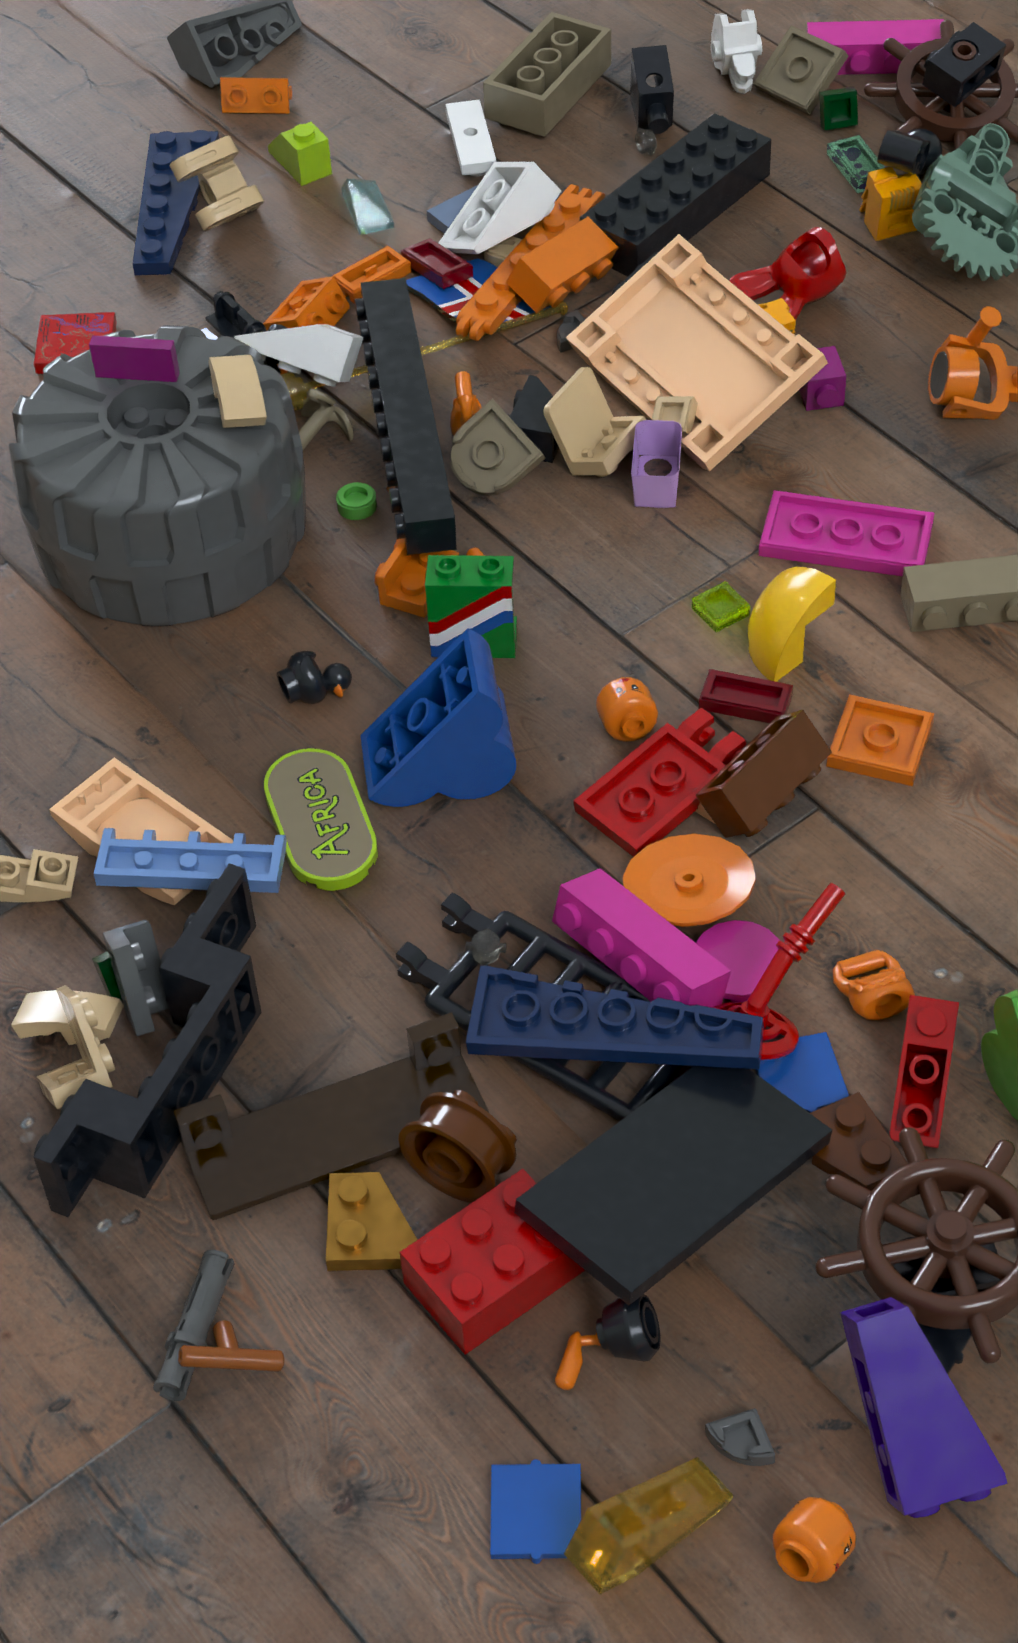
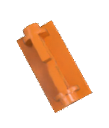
M220 77L222 113H290L289 100H292V86H289L288 78Z

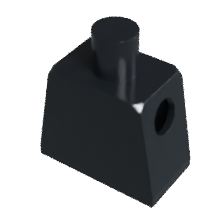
M666 45L638 47L631 50L630 100L637 129L641 131L649 130L653 134L664 133L673 123L674 88ZM656 75L654 76L656 87H651L646 83L648 76Z

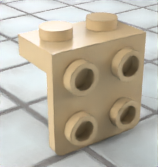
M581 367L544 406L543 410L546 421L572 476L596 475L597 477H604L613 473L621 460L633 450L636 424L646 420L644 416L613 417L590 367Z
M66 985L56 990L82 1059L37 1076L43 1094L56 1109L61 1108L70 1095L76 1094L85 1079L109 1088L113 1087L108 1073L115 1070L106 1044H101L98 1037H94L91 1028L97 1026L98 1021L89 999H84L81 992L75 993Z

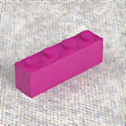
M944 19L807 22V33L846 51L849 57L837 75L891 74L898 72L901 61L884 49L885 40L894 38L912 50L927 41L940 39V24Z
M601 868L560 885L552 922L652 1002L657 998L679 1001L689 1006L700 1005L711 1008L722 1004L731 970Z

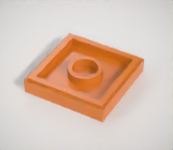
M849 694L830 747L832 753L827 757L826 767L913 786L933 726L934 713Z

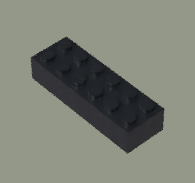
M714 113L580 217V221L589 217L619 247L611 259L613 262L611 269L629 276L640 263H644L653 253L660 252L678 234L687 241L768 177L770 175L771 138Z

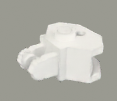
M742 10V22L729 23L727 14H715L711 33V56L715 68L720 69L721 75L729 74L731 84H733L732 87L737 91L736 93L745 94L751 91L753 86L752 78H754L756 72L757 57L762 55V41L760 35L757 34V21L754 10Z

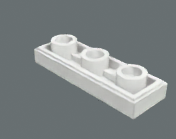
M480 99L445 104L446 116L462 175L482 176L486 174L497 160Z

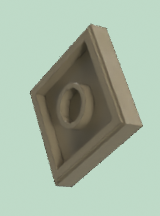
M791 25L753 84L758 90L811 115L819 103V92L828 89L849 56L845 50Z

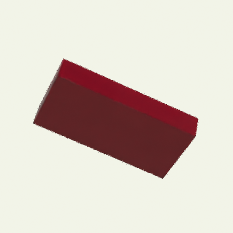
M431 238L401 250V255L411 262L413 270L442 289L473 277L472 264Z
M709 669L699 698V709L703 708L709 712L771 723L776 717L787 714L793 696V685Z

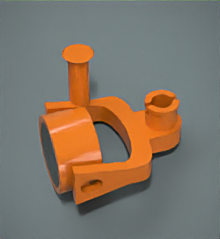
M986 306L982 308L980 319L966 338L949 334L933 357L928 378V391L933 404L946 406L942 411L943 418L995 420L1007 408L1009 401L1018 402V367L1007 365L1005 354L999 345L982 342L992 327H996L1002 322L1001 313L994 307ZM979 358L986 364L990 375L991 399L989 404L973 400L980 375Z

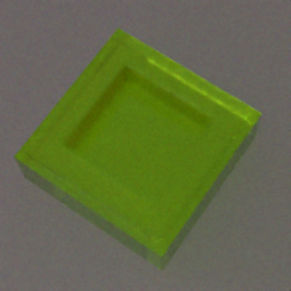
M726 581L692 598V609L716 633L750 616V604Z

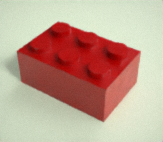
M523 1168L400 1251L404 1284L465 1355L585 1271L514 1213L516 1199L537 1184Z

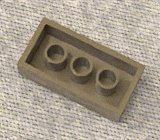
M551 12L483 82L485 118L499 122L502 125L512 126L534 135L545 137L611 66V29Z

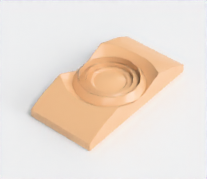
M115 757L49 809L51 817L86 852L96 857L98 856L104 828H114L116 839L142 840L144 830H155L157 841L187 842L189 832L196 831L201 834V842L233 843L230 837ZM137 887L141 892L172 905L177 904L193 890Z

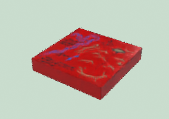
M115 312L41 315L34 358L36 374H43V368L62 354L73 358L89 350L92 335L103 336L116 332L117 321Z

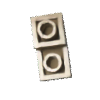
M252 356L209 357L214 397L218 398L223 428L265 425L267 419L265 404Z
M33 849L31 860L0 855V901L28 903L71 897L78 856Z
M57 990L27 993L11 1024L18 1037L22 1039L38 1035L48 1036L55 1032H61L68 1045L76 1044ZM74 991L75 993L81 992L83 998H88L98 1021V1025L91 1028L94 1037H98L99 1041L110 1038L124 1007L121 1000L97 993Z

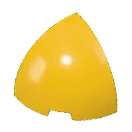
M792 567L778 574L762 591L753 607L748 623L749 654L755 666L768 680L777 682L803 662L805 626L834 605L836 579L812 568Z

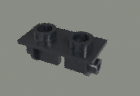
M220 291L214 295L215 313L205 318L222 336L234 338L238 335L267 331L261 321L255 320L235 302V298L230 292Z

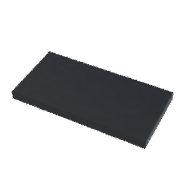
M693 1066L518 1197L515 1202L514 1213L627 1305H631L828 1145L832 1129L750 1069Z

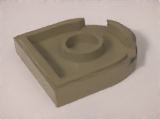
M493 398L459 428L453 437L450 453V464L454 475L468 490L481 495H496L508 491L545 459L543 453Z

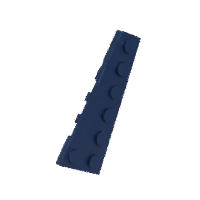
M197 130L179 133L163 131L150 134L133 256L135 276L171 274L183 244L182 239L190 225V214L197 207V196L201 189L198 175L178 182L169 165L179 157L218 140V131Z

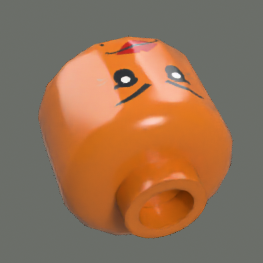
M622 677L613 680L604 686L597 696L596 709L606 732L616 740L628 742L643 738L652 731L657 723L658 710L648 687L638 679Z
M808 1497L798 1501L773 1533V1547L779 1566L791 1578L802 1582L821 1583L829 1580L856 1546V1534L845 1510L838 1504L823 1498Z

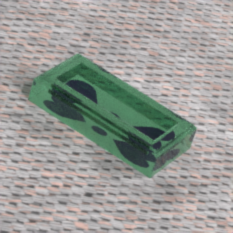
M860 135L827 143V155L857 193L865 191L868 172L885 168L883 164L877 162L876 155Z

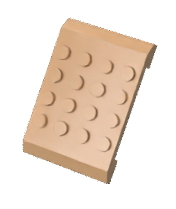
M679 234L566 337L569 344L580 357L648 420H652L657 397L694 396L698 405L692 432L685 438H681V449L702 469L711 471L828 364L822 352L800 334L796 336L708 264L703 254Z

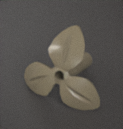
M310 388L308 392L310 397L306 399L301 410L303 417H309L299 430L302 449H305L328 421L338 423L349 442L352 441L353 428L346 413L341 408L335 407L336 401L326 393Z

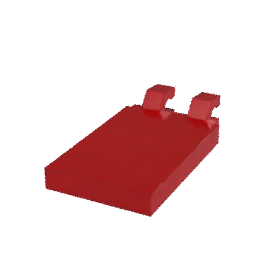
M700 708L685 719L678 729L667 722L573 800L575 812L634 857L647 845L662 840L698 809L700 801L695 795L746 746V740L732 731L717 742L708 753L703 747L715 736V730L710 727L714 723V716Z

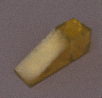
M696 1457L588 1508L564 1555L599 1594H602L638 1576L728 1505L734 1495Z

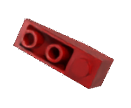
M910 995L889 1133L893 1142L900 1143L899 1134L901 1130L906 1127H912L918 1131L924 1147L934 1149L939 1147L959 1002Z

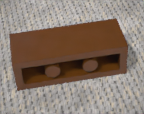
M804 710L781 715L764 728L695 796L725 838L742 834L750 837L765 828L768 824L766 818L774 810L784 807L795 797L793 791L800 784L810 781L821 772L820 764L832 751Z

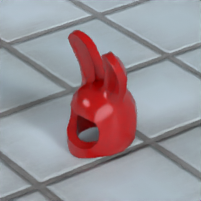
M814 227L793 240L770 266L738 273L731 277L729 281L752 300L764 297L776 290L782 291L784 294L780 298H783L787 303L789 313L796 320L805 304L816 302L833 292L843 282L847 272L832 235L823 228Z

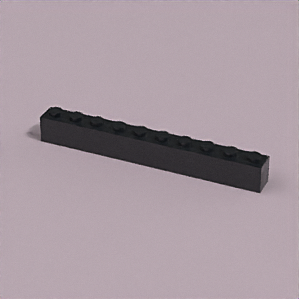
M406 278L362 282V298L355 299L357 322L359 321L360 336L364 337L362 341L365 366H367L369 388L372 394L373 411L376 413L378 437H383L380 438L382 460L387 462L385 463L387 487L395 486V488H389L392 513L400 512V514H394L397 539H405L407 555L456 550L455 514Z

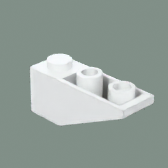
M316 324L238 335L234 338L257 350L261 354L263 361H265L266 356L279 360V368L300 374L301 369L315 373L313 380L335 387L337 382H350L364 337L328 324Z

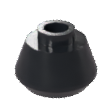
M643 1294L631 1305H627L618 1297L603 1308L602 1318H598L596 1321L597 1336L602 1348L605 1350L609 1349L618 1358L643 1362L650 1361L660 1348L661 1335L657 1314L649 1297Z

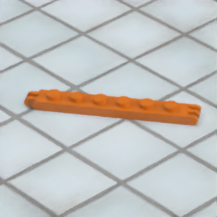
M570 184L555 201V206L551 213L533 226L459 311L456 318V335L466 337L469 333V338L475 341H479L485 333L493 335L522 301V298L506 283L520 257L578 223L583 214L605 198V194L596 191L592 195V190L588 188H582L579 192V186Z

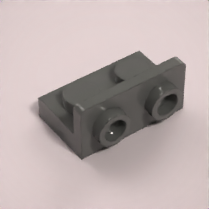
M141 920L103 932L126 1017L137 1037L155 1031L151 1015L169 1008L162 975L159 972L161 960L152 927L148 920Z

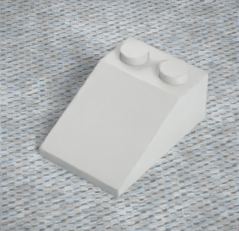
M494 162L445 232L439 244L453 253L480 254L549 215L555 206V200L561 193V190L535 162Z

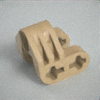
M229 135L189 152L169 165L178 182L198 175L201 192L209 204L195 214L203 231H208L221 224L230 222L238 216L241 217L249 211L258 209L264 203L257 186L247 187L238 166L234 163L233 159L239 151Z

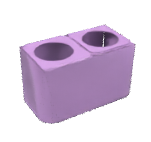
M643 420L636 424L631 470L635 507H676L682 426L678 422ZM652 459H664L671 464L672 470L666 476H650L645 472L644 465Z

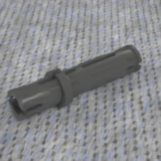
M207 1250L204 1252L175 1332H170L166 1340L165 1348L167 1353L153 1389L155 1392H160L159 1395L168 1400L181 1401L185 1399L195 1367H182L179 1364V1349L183 1345L207 1346V1334L223 1296L227 1280L235 1265L232 1258L228 1259L229 1255L222 1251Z

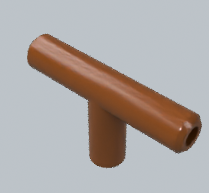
M226 1320L217 1322L213 1327V1335L217 1347L183 1345L179 1349L178 1362L182 1367L279 1372L284 1366V1354L281 1350L239 1348L233 1325Z

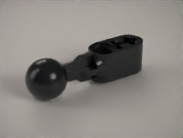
M917 128L907 133L888 130L880 146L877 162L907 173L916 174L917 176L925 175L928 167L942 155V144L936 134L927 129Z

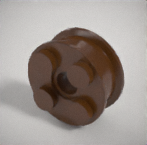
M455 1090L453 1093L435 1092L428 1095L421 1103V1117L419 1120L407 1123L400 1131L398 1137L399 1146L405 1159L425 1181L448 1196L470 1203L496 1187V1175L510 1170L517 1156L515 1148L517 1139L515 1134L480 1107L473 1096L462 1090Z

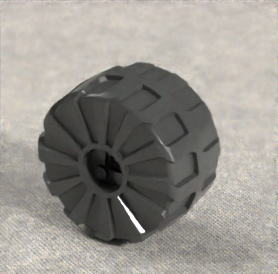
M164 325L157 330L156 334L136 336L131 330H121L103 336L174 340L180 371L177 382L98 378L95 376L90 349L73 358L62 354L43 368L44 380L35 388L30 397L20 395L15 404L12 415L17 443L9 444V452L20 513L39 566L53 587L61 589L64 594L77 603L80 609L104 619L109 618L121 622L142 624V626H172L173 624L186 623L208 617L213 618L240 607V604L248 601L267 586H271L286 571L297 542L303 538L306 527L303 449L287 385L275 369L264 365L263 358L257 350L233 337L221 336L213 340L206 338L205 333L195 327ZM252 356L267 415L265 425L223 428L218 398L214 397L209 357Z

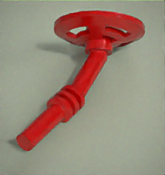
M833 883L827 886L798 925L792 924L789 927L791 934L785 932L782 936L785 941H778L776 944L778 951L748 1000L745 1002L723 1003L712 1007L763 1017V1041L771 1040L780 1033L784 1036L777 1041L762 1043L761 1060L784 1057L792 1053L797 1047L799 1033L796 1026L781 1013L770 1009L767 1004L793 961L799 962L802 959L800 953L806 954L808 951L806 945H813L815 942L814 934L846 895L841 888Z

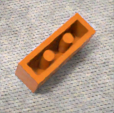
M586 217L520 257L506 283L536 313L549 305L555 308L571 291L577 294L586 287L593 277L601 279L613 266L611 259L619 247L589 217Z

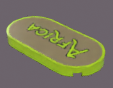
M314 748L296 750L276 760L265 775L264 792L278 835H286L285 855L294 876L305 884L308 881L309 883L316 884L317 889L327 891L346 889L361 882L369 874L368 869L373 863L375 865L378 858V848L375 832L346 762L330 751Z

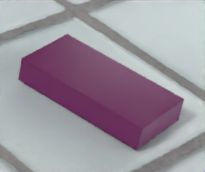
M92 335L89 348L96 377L177 382L180 371L174 340Z

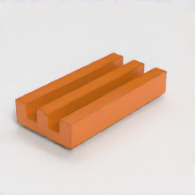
M386 246L333 276L344 296H349L350 301L355 304L356 298H362V282L403 278L412 273L411 262L390 246Z

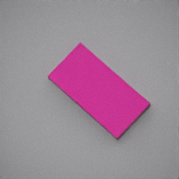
M774 490L759 544V556L903 576L904 567L925 565L935 513Z

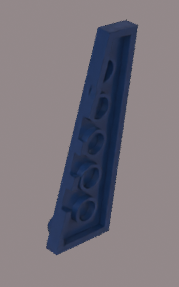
M480 966L466 1038V1047L468 1054L760 1069L764 1023L763 1017L700 1005L689 1006L679 1001L657 998L652 1002L629 998L628 992L610 989L609 994L584 990L582 983L565 980L563 985L539 981L538 975L491 966Z

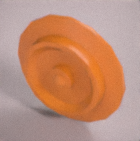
M702 834L670 836L647 845L630 860L623 874V886L672 925L680 927L705 925L733 914L749 899L756 883L753 861L741 847L721 837Z

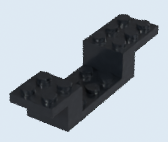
M229 863L220 878H216L211 882L206 893V899L196 913L189 915L184 924L182 935L174 947L168 948L161 958L159 972L162 975L166 1001L169 1005L173 1024L183 1027L177 1038H173L168 1042L163 1052L162 1062L152 1076H147L139 1088L137 1098L85 1079L76 1094L70 1095L64 1102L60 1118L50 1133L44 1134L38 1141L34 1152V1161L51 1211L69 1217L93 1179L146 1198L181 1142L173 1111L208 1099L262 1013L251 956L240 952L256 928L245 868Z

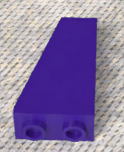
M890 1297L840 1312L887 1502L904 1516L908 1515L914 1518L926 1517L938 1512L941 1504L957 1499L965 1502L981 1500L991 1494L992 1488L1008 1484L1004 1470L909 1307Z

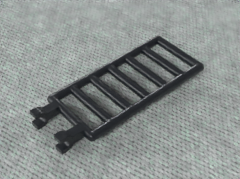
M453 892L441 904V910L448 913L442 920V927L454 933H464L475 941L451 968L447 970L428 959L421 949L408 941L396 953V959L403 963L397 970L398 976L412 983L419 982L431 989L424 999L426 1007L440 1016L452 1012L458 1026L467 1032L472 1009L470 1011L450 1000L449 997L507 932L529 943L507 970L529 973L546 953L567 965L552 984L563 985L565 980L578 983L583 975L606 987L602 993L609 994L610 989L628 992L629 998L651 1002L609 967L512 912L502 911L492 921L473 910L463 898ZM510 1056L619 1122L667 1087L684 1066L660 1064L627 1104L605 1091L627 1062L603 1061L587 1080L565 1067L571 1059Z

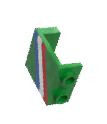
M428 555L425 591L431 657H439L469 628L480 634L488 642L492 658H515L517 616H514L512 590L514 556Z

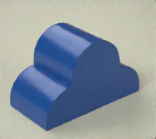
M467 628L360 735L369 800L385 806L403 807L421 803L434 796L437 792L456 799H477L499 791L513 778L516 771V758L505 699L502 690L497 685L490 646L480 634Z

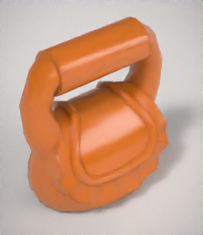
M465 371L458 372L455 375L457 398L453 401L450 415V428L453 437L459 428L482 408L476 395L472 393L470 374Z
M874 950L838 961L833 968L834 985L842 994L849 998L852 1009L866 1020H880L899 1014L908 1008L910 995H915L914 989L906 978L905 971L901 968L899 962L886 952ZM884 966L887 967V969L880 970L878 973L871 974L862 978L857 977L855 980L847 979L876 969L883 968Z

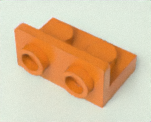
M334 276L305 280L298 284L263 325L267 331L272 324H280L287 328L316 324L335 326L350 309V305Z
M397 539L393 552L385 563L382 562L378 566L375 574V585L378 586L380 604L425 618L427 615L425 580L428 555H459V552L448 550L407 555L405 539Z

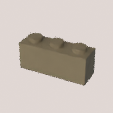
M1018 555L904 567L900 597L911 632L1018 621Z

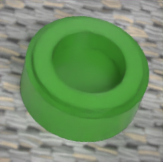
M360 482L350 483L340 488L336 494L337 510L346 519L362 520L368 518L376 511V492L368 484Z

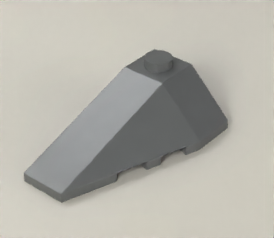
M263 0L188 20L167 37V40L180 69L212 88L220 85V77H242L301 27L302 23L292 0Z

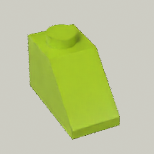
M312 122L299 124L293 129L280 133L268 145V152L301 186L332 174L328 138Z

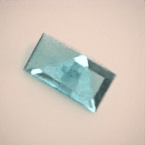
M346 179L341 187L342 195L359 235L394 228V221L376 181Z

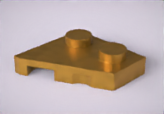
M380 1172L329 1173L326 1242L327 1271L402 1269L400 1251L415 1242L417 1238Z

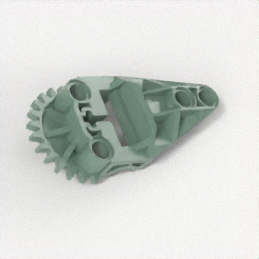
M994 123L986 124L975 136L971 135L959 148L951 153L948 152L944 156L940 155L928 167L912 208L914 210L912 221L915 228L924 237H931L936 240L931 246L932 250H944L941 260L946 262L952 258L954 260V271L958 272L965 266L968 278H972L978 272L981 281H986L990 275L995 281L999 280L1003 274L1007 277L1014 269L1018 268V203L1016 202V194L1009 190L1003 178L1013 167L1012 160L1006 157L1010 139L1006 131Z

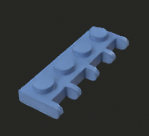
M104 828L94 869L96 886L208 890L211 882L216 878L219 879L230 863L246 869L250 892L279 893L286 852V835H276L274 845L246 844L245 833H235L233 843L201 842V834L196 831H190L188 841L183 842L157 841L155 830H144L142 840L116 839L114 828Z

